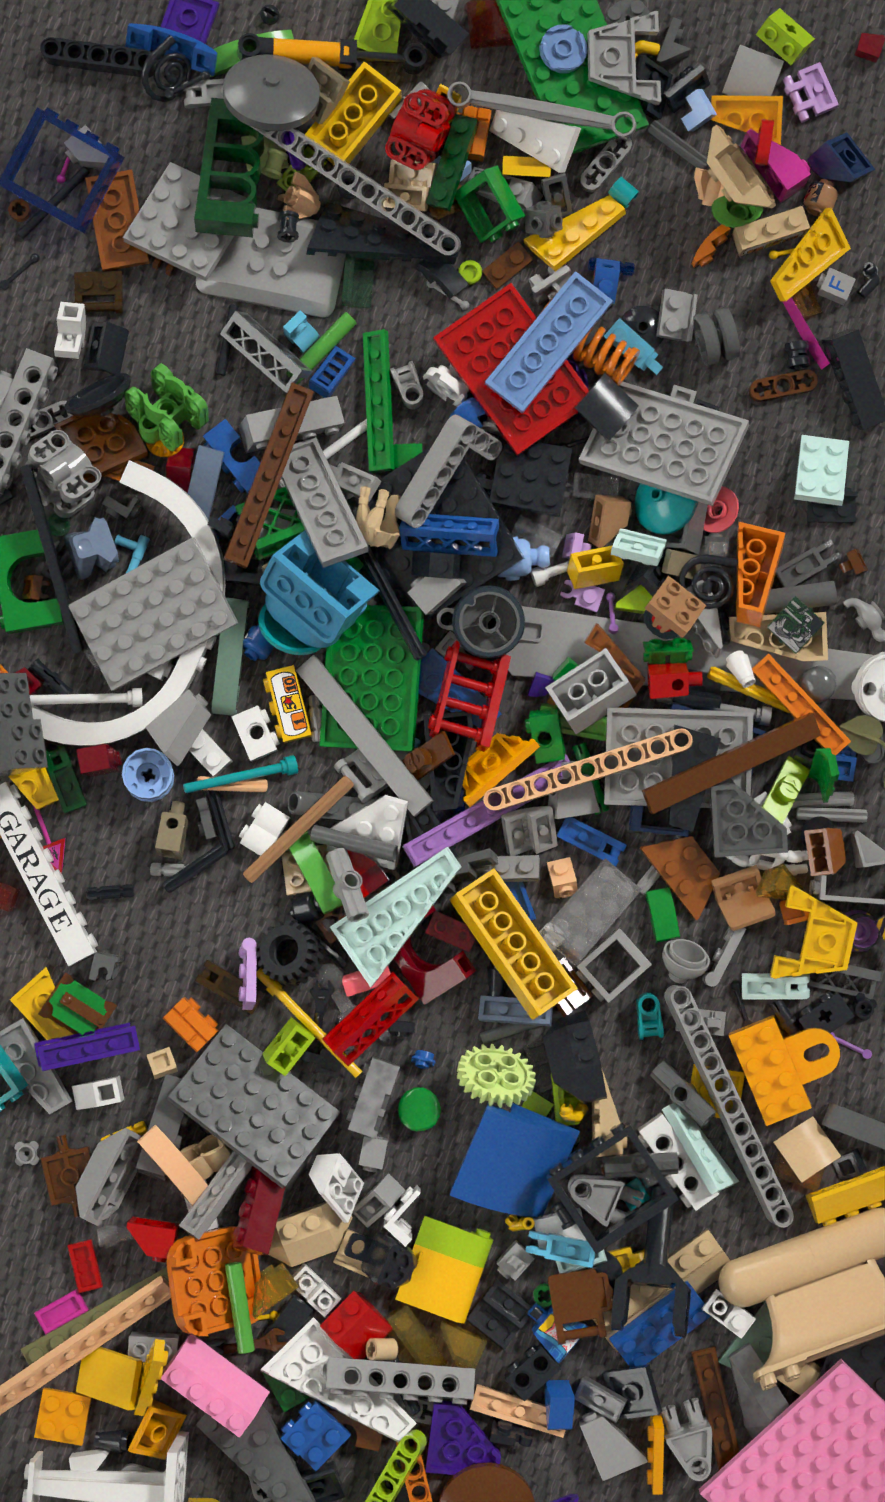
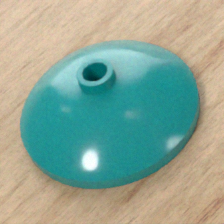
M640 483L635 497V512L641 525L647 530L661 535L671 534L683 528L693 517L698 505V501Z
M266 604L262 607L258 617L259 628L264 638L275 648L293 655H308L321 649L308 646L299 641L270 615Z

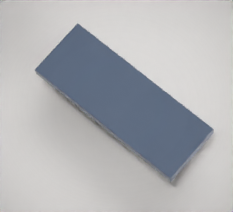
M199 445L188 495L197 503L209 520L225 452Z

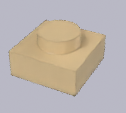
M170 1047L147 1054L154 1079L178 1072Z

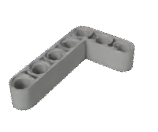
M456 414L452 415L445 423L396 505L395 516L413 528L420 527L427 519L467 450L470 448L488 460H494L502 450V443L463 417Z

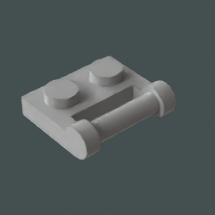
M357 749L346 758L340 759L334 765L338 773H342L343 776H347L354 783L353 788L359 794L358 798L362 803L369 801L389 786L360 749ZM352 765L357 767L371 784V787L365 788L350 769Z

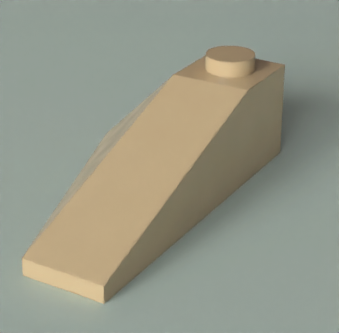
M826 612L813 613L823 624L797 652L792 650L768 628L773 621L776 622L779 617L785 615L792 622L786 620L784 629L792 632L795 628L793 625L796 626L799 623L789 614L763 615L760 627L736 622V617H729L730 641L800 661L828 660ZM793 614L798 620L803 622L804 614ZM810 621V623H808L807 628H809L810 630V624L812 621ZM804 627L801 628V634L804 633ZM793 634L792 637H794V638H799V637H800V634H799V635Z

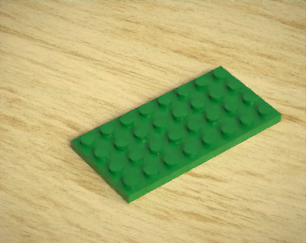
M496 0L537 100L615 116L619 112H629L635 118L636 131L648 127V121L638 98L588 81V51L583 64L577 70L570 73H558L551 70L544 64L540 56L539 46L542 37L551 27L556 25L572 26L577 32L580 31L587 42L589 30L606 26L607 23L597 0ZM621 117L617 120L615 127L618 132L625 134L632 129L633 123L631 118ZM564 123L568 126L581 128L572 154L619 138L610 129Z

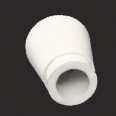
M740 650L726 658L727 668L742 684L743 688H747L756 682L747 654Z

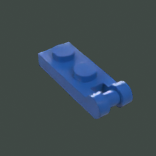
M572 817L565 818L556 836L615 867L619 862L618 857L621 851L624 852L627 846ZM606 844L612 846L609 855L603 852Z

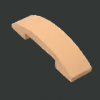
M154 1125L137 1142L193 1207L208 1185L167 1136Z

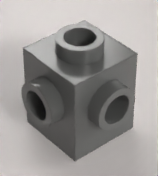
M542 201L524 209L526 233L537 234L540 238H549L554 236L555 232L563 229L561 206L551 205L549 201Z

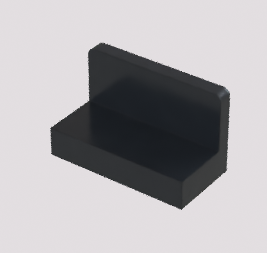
M107 321L93 322L83 368L91 371H105L113 375L121 373L129 330Z
M663 552L658 566L639 562L625 585L626 589L630 590L641 584L653 597L664 580L670 576V574L661 572L665 553Z
M688 669V672H701V671L689 670V669ZM702 671V686H689V695L671 697L672 702L720 709L722 700L720 690L722 684L708 679V672Z

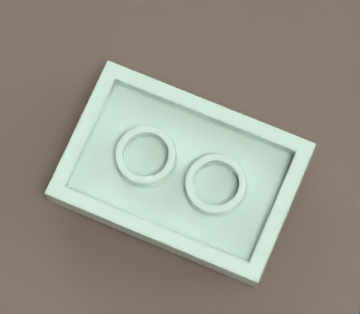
M808 435L801 436L795 500L842 506L849 441Z

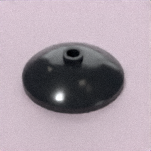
M126 373L102 378L74 394L66 402L64 408L68 414L74 416L91 417L98 414L105 416L114 410L113 407L123 399L125 392L130 387L131 379Z

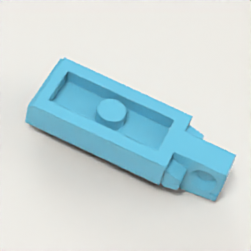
M620 318L604 335L606 339L610 334L616 335V340L613 343L616 348L620 341H626L627 346L622 352L623 354L629 347L631 349L633 347L639 349L640 354L635 365L643 371L648 367L657 375L663 369V366L655 360L658 356L654 351L655 349Z

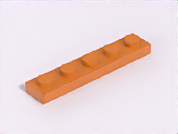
M769 653L752 668L753 674L795 719L808 713H814L821 736L815 738V740L822 748H831V753L836 756L851 742Z

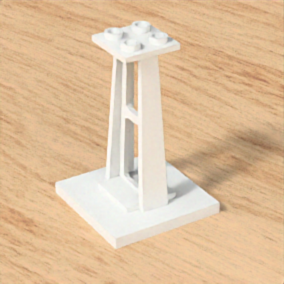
M178 1432L167 1452V1463L164 1472L42 1470L43 1451H38L30 1459L29 1464L25 1466L24 1479L28 1480V1487L24 1489L22 1502H39L40 1495L89 1502H184L189 1432Z

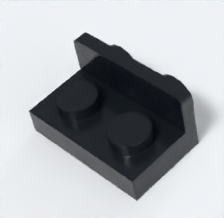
M845 487L842 506L807 501V523H855L858 492L851 491V488Z

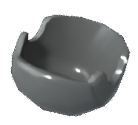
M818 665L803 673L799 680V686L815 703H821L831 698L837 686L836 677L830 669Z

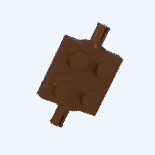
M66 1134L56 1136L59 1151L53 1155L42 1157L41 1163L51 1206L61 1203L72 1204L74 1217L76 1218L80 1216L76 1185L91 1158L89 1146L78 1149L69 1148Z

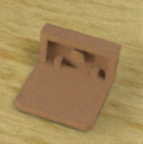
M757 865L711 881L717 904L730 930L735 931L775 916V909L763 888Z

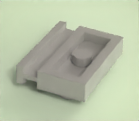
M671 289L662 290L656 337L676 341H692L693 316L696 312L697 294L692 295Z

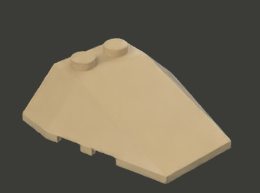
M715 125L712 128L707 164L710 167L708 173L715 182L720 181L724 186V189L721 190L729 202L733 200L738 204L765 208L775 207L773 191L750 158L736 143L732 144L731 137L727 136L720 126Z

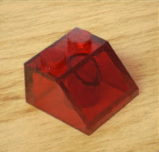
M471 0L466 3L471 49L514 45L496 0Z

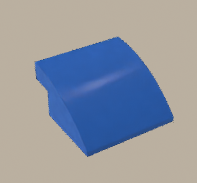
M487 1103L452 1185L450 1196L503 1213L543 1217L554 1192L546 1177L549 1174L548 1170L559 1162L562 1165L567 1162L580 1131L512 1103L509 1112L494 1105L489 1106V1103Z

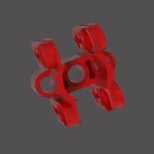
M422 89L407 95L396 116L385 146L388 157L414 170L425 168L438 157V150L445 146L451 128L449 121L454 118L457 108L451 104L448 98L429 89ZM393 142H395V148L400 155H395L392 152L391 145Z

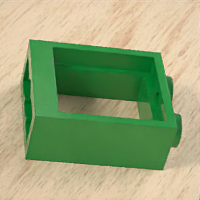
M498 165L483 170L456 192L455 198L480 243L488 240L493 243L503 237V231L509 232L519 226L518 221L525 217ZM486 185H489L507 218L495 228L475 194Z

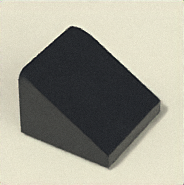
M858 1148L841 1155L839 1159L833 1162L841 1182L863 1175L867 1171Z

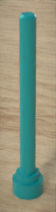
M291 755L284 757L277 764L186 783L183 785L185 793H190L281 772L288 776L298 774V765L295 756Z

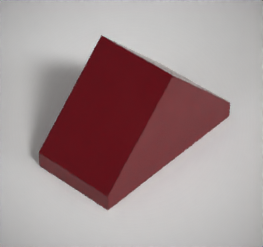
M181 448L176 454L168 456L166 478L188 494L192 477L194 449Z

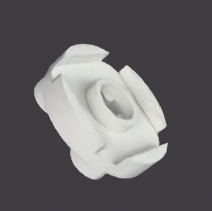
M440 365L439 368L430 367L424 374L423 379L429 380L426 385L432 392L445 401L446 397L454 400L455 402L452 405L459 406L466 400L469 389L464 382L457 381L452 377L451 371L443 365Z

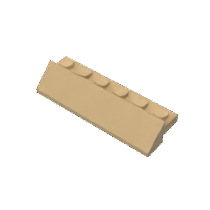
M708 1229L689 1242H685L668 1256L669 1264L684 1282L688 1280L697 1294L719 1279V1272L722 1267L730 1261ZM631 1282L628 1320L624 1327L675 1289L639 1286ZM611 1309L610 1311L603 1312L607 1333L605 1338L615 1351L618 1352L609 1340L612 1335L618 1332V1330H612Z

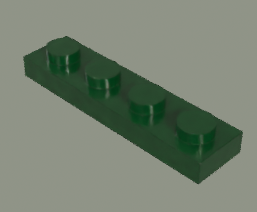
M455 114L426 201L429 207L450 212L479 125L478 119Z

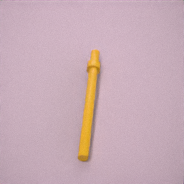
M262 968L256 972V977L267 987L266 990L272 996L275 995L356 1078L362 1070L354 1062L347 1066L323 1041L327 1034L282 989L283 986L278 981H274L265 975Z

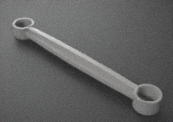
M464 82L453 83L447 93L449 101L456 108H465L473 104L539 119L610 129L620 138H629L636 131L635 118L629 112H619L615 116L550 102L474 91ZM457 87H464L469 92L468 98L463 103H455L453 101L452 93ZM619 118H631L633 127L628 133L622 134L616 130L615 124Z

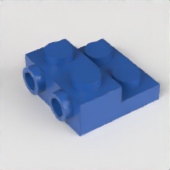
M315 1400L312 1404L308 1401L299 1410L300 1416L295 1421L290 1419L281 1429L283 1432L281 1440L297 1456L300 1455L317 1471L351 1436V1433L319 1401Z

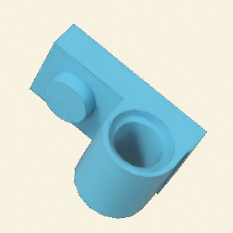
M301 310L283 326L284 336L292 344L295 343L302 353L320 337L318 332L307 322V316Z

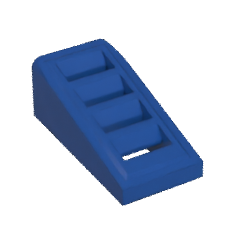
M335 346L309 380V388L324 398L331 397L354 363L355 358ZM337 356L338 358L346 362L345 365L343 366L337 361H335L334 357ZM330 364L333 365L334 367L340 370L339 373L329 368L328 366ZM324 372L334 378L333 381L323 375Z

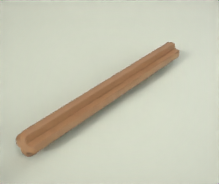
M343 776L243 872L244 877L251 883L256 881L354 786L352 780L347 776Z

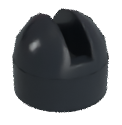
M265 5L260 12L261 20L267 25L275 24L279 20L278 9L274 5ZM265 10L272 12L273 14H275V16L273 17L271 14L265 12Z

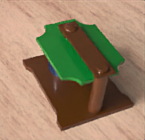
M65 972L38 1015L51 1019L73 1034L80 1033L83 1035L87 1031L94 1032L96 1029H102L117 1005L106 1001L73 980L71 975Z

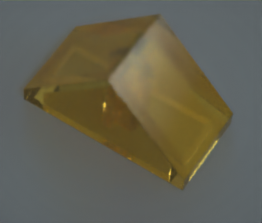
M782 863L764 871L756 895L757 897L786 900L790 885H794L802 891L804 889Z

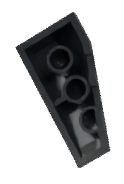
M459 711L443 714L442 720L473 728L471 713ZM431 714L423 715L426 742L433 738L429 736L431 729L428 728ZM445 731L455 755L429 773L431 797L434 800L432 802L433 811L457 809L473 738Z

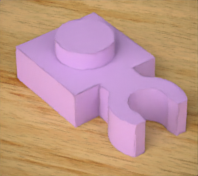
M565 580L564 584L569 585L572 591L568 594L561 592L560 596L565 599L574 597L576 598L574 605L597 613L605 589L596 586L574 589L571 580Z

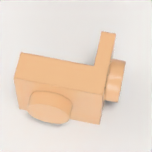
M571 858L547 862L554 897L567 898L577 894V880Z

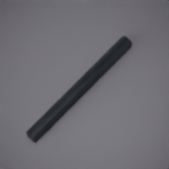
M368 545V552L359 556L376 588L379 590V594L413 658L417 661L421 660L427 653Z

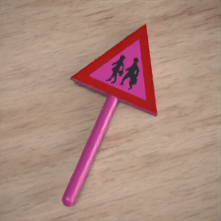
M33 806L47 845L42 847L43 849H49L54 859L51 862L54 870L59 869L62 874L66 838L51 843L40 810Z

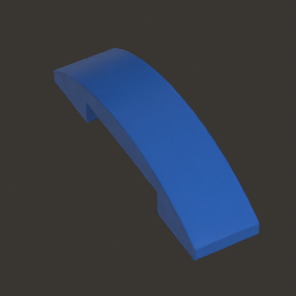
M129 23L125 47L154 51L171 35L176 43L164 55L175 52L183 54L190 60L192 64L191 69L199 72L208 71L211 76L215 74L218 53L208 45L170 29Z

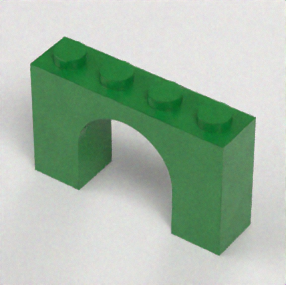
M38 529L0 536V605L3 615H0V625L8 634L64 625L57 599L27 603L17 599L11 589V575L19 563L26 559L45 556Z

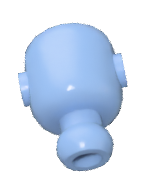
M518 536L513 537L525 559L502 572L498 577H506V580L510 581L519 580L521 576H526L531 572V566L548 567L550 565L549 547L541 545L530 549V543L527 540L518 539Z

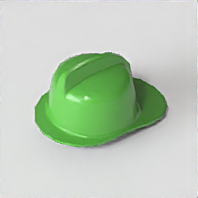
M725 196L716 199L711 206L714 218L719 223L734 229L757 220L763 212V207L738 204L733 200L729 202Z

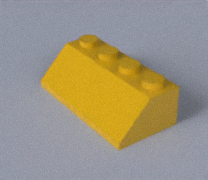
M885 1166L806 1194L805 1196L815 1223H822L823 1226H827L837 1222L836 1217L845 1214V1217L848 1218L859 1214L858 1209L867 1206L869 1210L881 1206V1201L885 1200Z

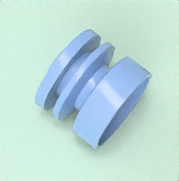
M143 748L136 750L128 756L123 765L122 778L124 785L133 797L140 801L154 802L161 800L170 792L174 783V772L171 762L164 753L156 749ZM149 770H151L155 779L145 782L146 779L143 774H148Z

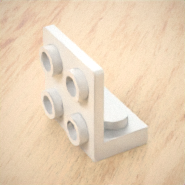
M418 1185L414 1189L409 1186L401 1195L400 1200L402 1202L397 1207L393 1205L384 1214V1227L405 1247L412 1240V1227L404 1219L400 1218L399 1221L397 1219L421 1193Z

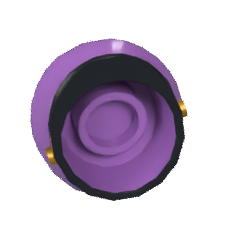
M851 910L844 914L857 922L851 951H867L877 944L880 932L874 923L876 920L872 915L862 910Z

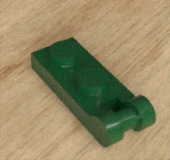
M59 744L57 748L50 751L46 749L48 765L46 768L64 814L87 806V801L65 744ZM61 757L63 763L54 765L53 759Z

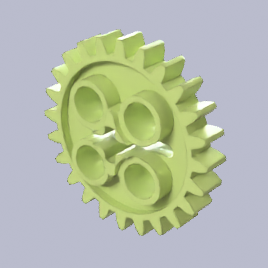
M482 1044L480 1049L474 1046L472 1052L466 1050L465 1056H461L457 1068V1079H460V1086H465V1093L472 1092V1099L479 1097V1103H483L486 1100L489 1106L497 1103L499 1108H502L503 1103H506L508 1107L512 1106V1102L520 1105L521 1100L526 1101L528 1095L531 1096L536 1082L534 1079L536 1073L532 1072L533 1065H527L528 1059H520L521 1053L512 1054V1048L505 1051L503 1045L496 1049L494 1044H491L490 1048Z

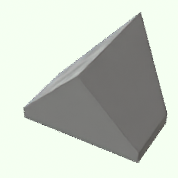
M854 830L851 833L855 867L861 868L885 864V850L858 830Z

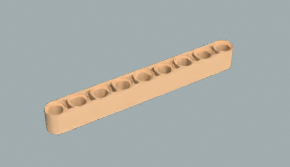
M676 729L501 785L485 793L483 798L484 804L487 808L494 811L503 810L688 750L693 743L692 735L686 729ZM683 733L688 736L689 741L686 746L679 747L675 744L674 740L678 734ZM656 741H661L665 744V750L661 754H654L651 751V746ZM636 748L641 751L642 756L639 761L632 762L629 760L628 753L631 749ZM609 756H615L618 759V766L614 769H607L605 766V760ZM586 763H591L595 767V772L590 777H585L582 774V767ZM562 771H569L572 778L568 784H561L559 782L558 776ZM540 778H545L548 781V788L543 792H539L535 787L536 781ZM518 785L525 789V794L521 799H515L512 795L514 787ZM493 793H499L502 797L500 805L493 807L489 802V798Z

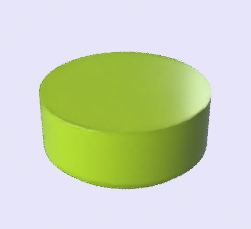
M465 261L459 267L458 272L469 285L478 283L482 277V268L476 261Z

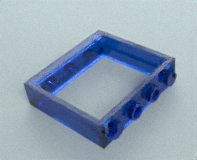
M37 107L0 178V186L76 230L85 233L125 157L118 153L120 148L109 142L106 145L99 143L100 137L87 130L84 134L78 131L79 125L69 119H66L64 123L57 119L60 114L48 107L43 111ZM45 120L109 156L77 218L13 182Z

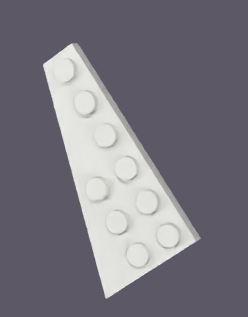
M314 1317L261 1369L265 1374L398 1443L417 1424L393 1399L379 1398V1393L369 1392V1397L354 1396L355 1391H345V1395L330 1394V1389H325L327 1358H353L327 1335ZM354 1371L345 1372L344 1379L346 1383L352 1385L357 1382V1374ZM369 1375V1382H370V1384H371L372 1386H380V1385Z

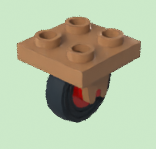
M668 576L646 605L644 622L647 628L659 638L674 639L677 636L683 638L707 605Z

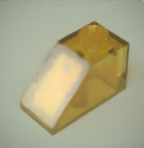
M283 1263L275 1268L273 1265H270L260 1273L262 1278L255 1283L252 1315L255 1319L299 1288V1285Z
M442 1319L440 1328L452 1359L456 1361L455 1365L460 1368L470 1367L476 1369L487 1344V1339Z

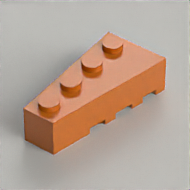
M743 522L738 523L736 622L756 627L761 626L784 545V532Z

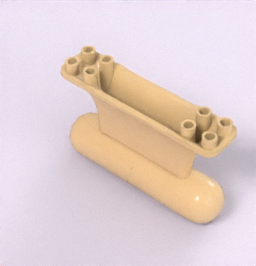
M885 1208L870 1209L733 1259L722 1267L719 1272V1288L723 1297L730 1304L742 1308L766 1301L769 1309L773 1331L772 1348L766 1363L753 1373L754 1383L760 1382L763 1391L777 1386L776 1376L783 1374L786 1382L796 1380L801 1374L799 1368L805 1364L885 1335V1277L876 1260L885 1257Z

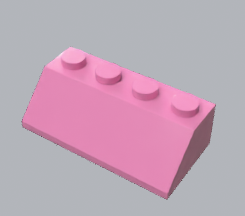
M195 1335L188 1336L164 1368L161 1380L239 1438L255 1418L269 1394L266 1388Z

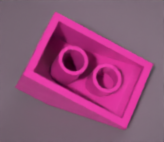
M750 129L746 132L741 147L781 203L804 188L811 175L810 167L797 154L771 141L767 166L755 164L758 133Z

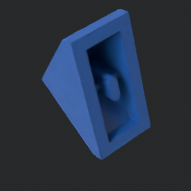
M549 1380L544 1384L547 1430H571L575 1396L569 1380Z

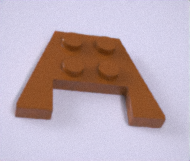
M595 623L584 643L599 652L606 648L637 694L645 682V677L602 627ZM549 696L547 703L556 705L552 697ZM634 697L618 708H628Z

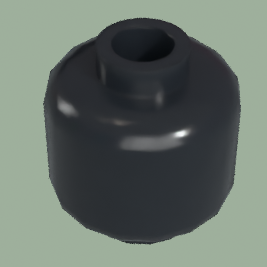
M312 891L301 893L293 898L290 913L302 925L319 921L325 916Z

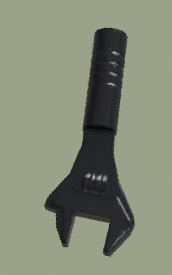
M309 924L302 925L318 936L320 939L318 943L322 944L323 949L341 968H344L347 964L344 959L323 942L324 939Z
M317 980L314 987L310 989V994L314 998L316 1006L314 1022L321 1029L323 1027L325 1005L335 991L334 985L330 980H328V988H318Z

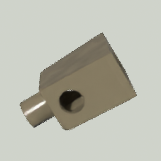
M171 801L169 812H162L155 846L158 856L183 859L188 827L187 816L183 815L185 807L183 802ZM178 825L176 828L170 829V826Z

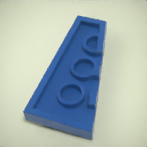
M432 648L421 659L418 693L437 704L447 661ZM454 669L453 674L462 676ZM455 684L450 685L448 697L478 706L486 705L487 699L478 691ZM445 706V709L449 710L450 712H459V711H460V710L453 709V708H450V707H446V706ZM498 711L497 719H498V718L500 717V715H501V713H500L499 711ZM472 714L473 725L480 728L482 719L478 715Z

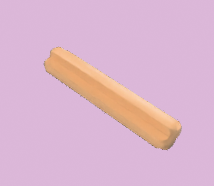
M200 776L197 778V781L213 777ZM249 779L203 790L266 792L268 782L266 779Z

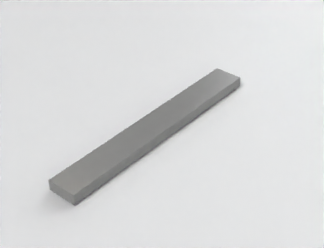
M312 655L303 663L296 672L398 798L408 801L407 809L416 817L434 800L412 773L408 771L403 762L315 655Z

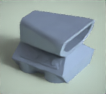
M95 517L87 532L69 533L64 538L76 575L80 580H84L91 575L94 564L104 572H107L108 569L116 567V562H119L117 549L104 518L99 519Z

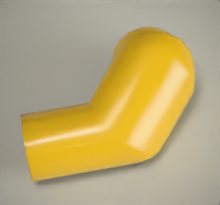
M565 1103L561 1105L559 1115L564 1121L580 1122L587 1113L588 1106L585 1103H578L573 1110L571 1104L566 1107Z

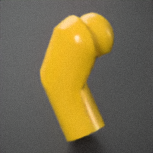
M645 40L636 42L635 60L641 53L658 55L660 45Z
M511 1214L505 1219V1223L511 1231L531 1230L535 1225L534 1220L530 1217L518 1219L516 1215Z

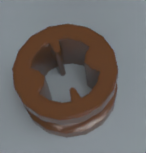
M23 199L13 200L8 207L10 216L17 222H24L31 215L30 206ZM18 205L26 209L25 212L22 211L23 215L21 216L14 212V209L17 210L16 206Z

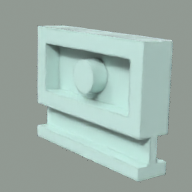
M620 528L619 534H617L613 543L611 555L642 562L646 565L658 566L666 546V539Z

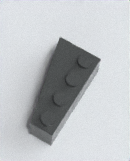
M166 1074L148 1131L156 1125L179 1150L182 1142V1136L179 1135L182 1126H187L189 1116L167 1100L168 1096L182 1079ZM142 1148L136 1166L138 1174L166 1182L167 1175Z

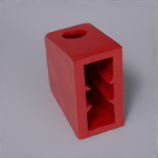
M647 663L650 699L689 695V686H702V671L688 672L686 663Z

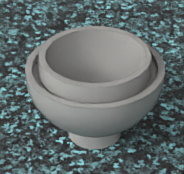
M686 939L671 940L663 948V962L669 971L670 979L674 982L685 983L688 979H695L703 975L709 967V956L700 945Z

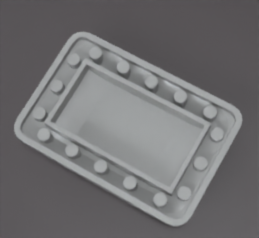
M256 208L255 214H259L258 229L254 228L253 238L234 236L208 280L204 281L196 277L197 289L204 294L296 313L301 310L306 315L326 318L335 309L346 254L337 253V257L328 256L325 252H315V255H306L307 247L318 220L309 218L299 219L296 231L299 233L298 240L283 242L277 238V233L280 231V222L278 221V214L280 212Z

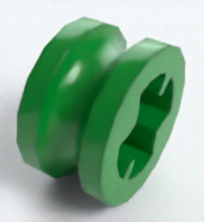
M538 1285L533 1293L535 1302L541 1307L552 1305L551 1298L548 1301L545 1299L540 1301L538 1299L540 1297L538 1292L540 1290L544 1292L549 1290V1285Z

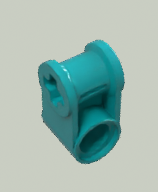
M642 993L636 1002L639 1040L651 1036L664 1038L659 1000L651 993ZM652 998L654 1000V1006L651 1010H644L642 1008L644 999Z

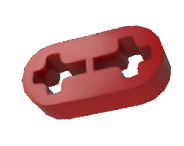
M761 119L754 162L757 165L767 166L774 120Z

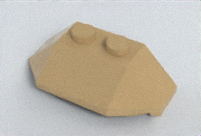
M325 1201L278 1218L268 1255L293 1267L338 1250L353 1217L351 1215L349 1222L344 1223Z

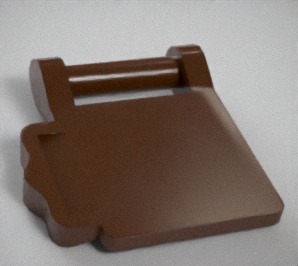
M594 1268L548 1276L558 1345L566 1344L565 1341L598 1335L599 1338L607 1337L603 1312L610 1311L613 1306L611 1300L613 1289L609 1284L608 1275L604 1272L596 1273ZM590 1319L597 1320V1326L568 1331L563 1330V1324Z

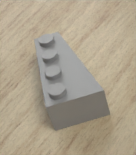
M337 396L310 401L296 440H308L321 433L332 435L339 432V429L344 424V419ZM281 408L248 414L244 417L239 425V430L246 453L266 449Z

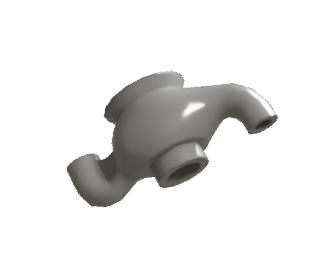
M857 598L846 599L842 602L847 609L849 607L856 608L858 617L855 620L863 630L868 628L871 630L876 641H885V630L881 628L882 620H885V616L875 602L872 601L871 604H868Z

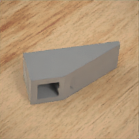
M473 167L468 181L484 169ZM503 175L523 212L524 209L541 201L543 194L532 182ZM486 185L476 193L498 203L489 185Z
M700 580L697 582V589L701 594L705 596L713 595L712 592L711 594L702 593L704 581ZM692 586L686 588V590H688L691 594H693L696 597V595L692 591ZM699 599V600L702 601L703 603H707V604L716 603V600H714V601H703V600ZM704 608L691 627V630L699 635L706 651L712 653L716 659L719 657L723 647L718 609Z

